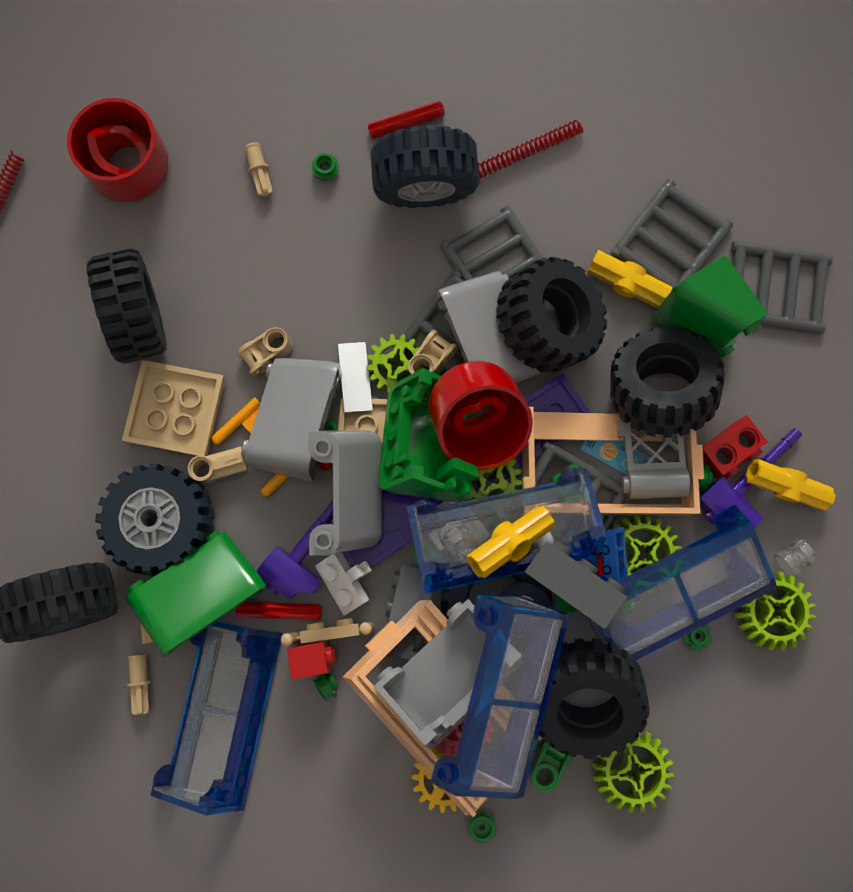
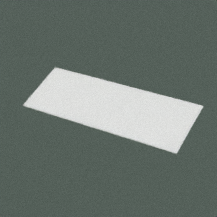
M365 342L338 344L339 361L342 371L341 382L344 412L373 410L369 371L366 370L368 362Z

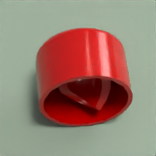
M106 98L95 101L83 108L73 119L67 134L69 156L91 186L104 197L119 202L136 201L155 191L165 178L168 169L166 146L148 114L137 104L120 98ZM124 147H136L140 154L139 164L132 169H122L110 164V159L116 151Z
M471 361L457 365L440 377L430 394V419L441 448L450 460L454 457L477 466L478 470L497 468L514 459L524 449L531 436L533 427L531 410L512 376L496 364L486 361ZM491 404L488 411L480 417L473 419L464 418L466 414L479 412L484 406Z

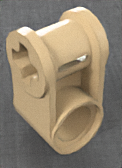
M273 327L241 346L237 351V355L239 358H243L250 368V375L256 377L266 372L268 363L274 362L276 357L284 358L288 356L292 351L293 343L283 329ZM284 338V343L281 347L272 348V343L275 339Z
M432 330L409 362L408 369L410 375L415 373L416 368L422 365L429 367V371L439 374L455 355L458 345L455 343L450 344L438 335V331Z

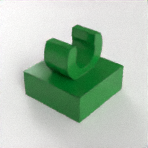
M455 457L436 470V481L444 483L446 492L458 488L459 497L467 494L470 491L469 483L478 478L477 466Z

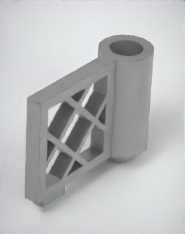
M618 420V437L624 438L627 469L626 476H622L621 479L622 493L627 494L629 499L688 497L690 479L686 468L683 436L673 434V437H676V443L671 440L672 438H663V435L657 434L665 443L655 452L643 442L648 436L646 433L639 439L631 432L630 422L626 424L623 420ZM632 440H634V441L636 442V444H635L633 447H632ZM668 444L677 451L678 462L667 463L658 454ZM638 446H641L652 456L645 464H633L632 452ZM655 458L659 463H651V462H652L653 459Z

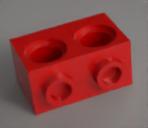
M745 415L702 446L703 464H707L710 467L715 479L723 475L729 478L741 469L738 464L743 460L747 459L750 462L763 453L761 447L768 443V441L751 419ZM739 435H743L748 439V448L743 447L739 443ZM717 451H721L726 455V464L718 462L716 458Z
M329 640L287 649L291 679L328 673L334 669L333 665L337 663L335 646H330Z

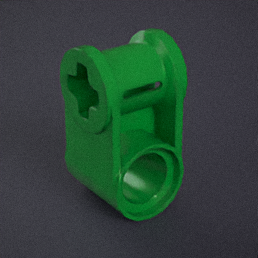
M542 739L528 772L531 783L540 791L547 792L553 790L557 786L572 756L567 755L564 750L561 752L550 746V742L546 743ZM542 768H548L551 773L549 781L543 784L538 783L536 780L537 772Z

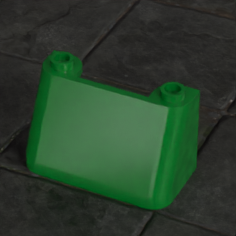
M725 254L673 288L652 316V320L661 329H669V326L677 327V330L680 331L685 329L693 331L696 337L701 335L708 340V346L712 344L719 352L718 356L724 358L735 350L733 348V345L736 343L735 338L741 333L748 336L762 327L759 321L768 313Z
M422 368L394 384L388 394L379 470V486L382 490L396 494L457 503L470 499L471 483H469L470 491L464 496L459 497L458 488L446 492L444 483L436 481V470L450 460L441 448L429 415L430 394L441 376ZM476 412L466 414L464 418L472 419Z
M219 530L213 532L206 537V543L199 547L192 556L188 554L182 558L184 562L178 565H171L168 569H165L147 582H144L143 579L139 580L127 589L129 594L125 599L164 658L175 652L182 645V642H188L199 632L239 605L244 604L247 598L253 599L265 591L266 584L227 532L222 534Z

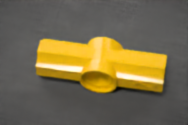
M600 250L597 251L587 270L588 274L612 285L613 290L619 295L626 298L636 297L657 309L673 288L648 275L646 270L639 264L630 261L624 263Z
M754 459L753 463L747 468L745 475L747 483L773 492V496L793 503H802L820 511H827L835 501L834 488L807 478L808 475L804 472L791 468H781L760 459Z
M536 506L514 523L505 521L498 525L493 531L491 539L467 555V562L479 578H485L509 560L517 562L523 559L535 541L555 528V521L544 506Z

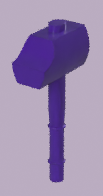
M793 428L760 460L774 464L802 437V433L798 429ZM746 473L732 486L722 476L699 495L700 508L705 512L703 514L704 518L711 524L716 523L723 531L731 528L747 531L756 528L764 519L742 497L753 486L747 483Z
M333 500L290 554L280 546L275 547L258 568L257 573L267 582L266 588L273 594L277 595L280 592L288 599L293 598L300 592L314 594L324 583L320 577L301 562L309 553V538L313 529L319 525L329 524L333 519Z

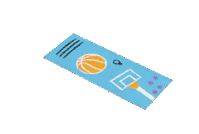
M584 441L580 450L625 475L627 474L624 442ZM637 449L632 452L633 464H645L651 458Z

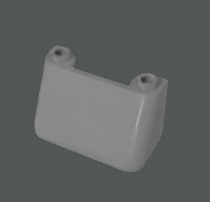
M496 271L437 290L435 299L440 310H447L444 317L449 322L465 363L486 361L496 364L507 371L516 384L540 375L537 367L532 369L524 364L525 361L523 359L518 360L513 355L514 351L511 347L507 348L504 340H506L505 336L499 331L498 324H500V319L496 318V308L500 306L497 304L499 293L502 292V286L509 280L506 274L502 275L500 271Z
M278 357L275 358L274 362L268 363L266 369V378L268 380L250 438L244 441L241 450V456L245 457V463L248 467L313 483L317 468H314L316 460L309 453L308 432L324 430L332 399L335 400L336 397L335 390L340 391L342 384V371L339 363Z
M368 430L308 432V448L312 458L322 463H333V524H323L313 529L309 538V555L325 556L372 547L382 537V489L379 486L382 452L380 437L373 431Z
M469 599L463 604L461 602L456 603L448 611L447 616L449 619L446 623L447 626L402 668L396 667L393 669L391 666L387 667L377 677L378 683L374 685V688L423 745L430 750L439 745L522 664L520 653Z

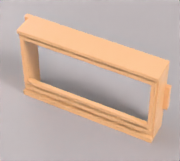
M529 407L532 413L533 427L531 436L522 450V515H525L536 506H544L551 516H691L700 514L699 480L704 479L702 445H697L696 431L693 429L690 430V434L683 436L686 468L690 479V492L688 497H680V504L536 503L534 440L624 441V438L618 437L617 421L622 420L619 414L534 412L533 407ZM631 428V432L639 439L646 433L644 430L638 432ZM657 434L655 437L648 435L643 440V442H665ZM674 436L671 440L676 442V437Z
M419 600L396 624L390 621L365 645L369 651L343 678L466 816L474 817L478 808L542 738L539 736V731L534 728L530 714L502 684L482 703V706L514 743L469 793L436 755L423 745L366 678V675L413 628L429 643L447 626L446 617L431 600Z

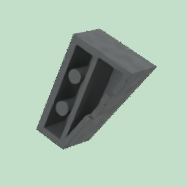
M556 540L553 545L546 541L525 573L606 629L628 598L623 594L625 587L611 577L606 582L595 575L599 570L585 559L578 563L569 557L572 550Z
M401 566V571L395 570L391 588H396L394 600H388L385 616L389 617L388 623L393 621L396 624L419 600L431 599L436 573L407 566ZM413 628L387 656L410 660L420 650L421 634Z

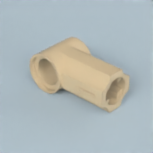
M242 447L209 456H196L188 464L190 477L205 485L249 470L245 463V457L241 456ZM203 464H209V473L204 477H199V467Z

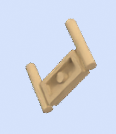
M353 618L336 620V627L325 628L324 622L307 624V631H300V634L293 632L282 635L281 643L289 646L300 641L301 643L362 634L367 635L374 632L375 625L372 622H364L361 625L360 623L353 624Z

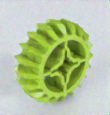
M639 515L632 517V523L627 518L622 520L625 546L630 554L627 560L628 587L634 583L637 593L641 592L643 586L646 593L653 592V585L658 590L663 589L662 580L666 583L673 581L668 572L678 574L679 569L673 563L682 562L681 557L675 556V552L681 551L682 547H674L672 543L678 539V536L673 535L669 537L667 535L671 530L669 525L660 529L662 520L659 518L651 525L650 515L644 516L642 522ZM615 525V526L613 527V529L622 528V527L619 526V525ZM632 531H645L652 534L653 537L643 543L637 538L633 539L629 533ZM660 544L664 553L662 566L656 557V549ZM649 547L645 553L646 558L636 561L640 555L639 550ZM640 565H643L648 570L652 569L656 574L649 578H641L633 575L631 572Z
M771 571L764 572L763 577L760 574L754 575V583L751 581L744 583L747 591L739 590L737 592L743 598V601H735L734 603L736 607H741V613H735L734 616L735 618H743L744 622L740 623L738 628L740 630L749 629L745 637L749 640L755 638L756 646L762 647L765 644L767 650L773 651L777 647L779 651H785L787 645L795 648L797 647V640L805 641L807 639L803 631L811 632L814 630L808 624V620H816L817 618L815 615L809 614V609L816 607L814 603L807 602V599L812 594L810 592L802 593L805 584L802 582L795 584V577L793 575L785 578L783 572H776L773 575ZM769 587H776L783 590L785 594L774 599L763 591ZM755 603L760 608V614L757 618L755 616ZM792 605H794L795 611L794 618L791 616L790 613ZM774 611L778 614L777 616L772 615ZM776 623L779 626H784L787 630L779 635H772L764 629L766 626H772Z
M647 731L642 734L641 738L639 733V738L632 745L630 743L626 744L627 748L622 751L623 759L621 763L612 767V770H610V767L617 754L616 751L611 752L610 756L601 758V755H597L598 758L602 759L601 762L592 763L594 769L601 770V772L593 775L594 781L602 782L597 787L599 793L607 792L604 799L608 803L615 800V807L618 810H621L626 803V810L629 813H633L636 804L638 810L643 813L646 810V802L654 809L657 806L654 801L656 796L662 801L666 799L661 790L663 788L666 790L672 789V786L665 782L666 778H674V773L666 770V768L673 765V761L671 759H663L668 755L669 751L665 747L659 749L661 740L658 738L650 742L651 733ZM632 746L646 748L654 761H639L636 753L633 752ZM632 761L639 768L634 771L635 776L633 777L627 773V771L631 770ZM650 774H654L651 784L644 790L645 778ZM612 780H628L633 794L618 791L614 787Z

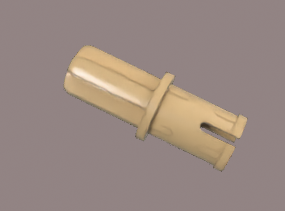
M257 142L249 143L244 147L249 163L248 173L253 177L257 195L267 197L273 192L268 175L269 166L264 161L261 145Z
M147 654L128 656L130 683H127V687L130 686L131 713L133 715L146 714L150 710L148 684H151V681H148Z

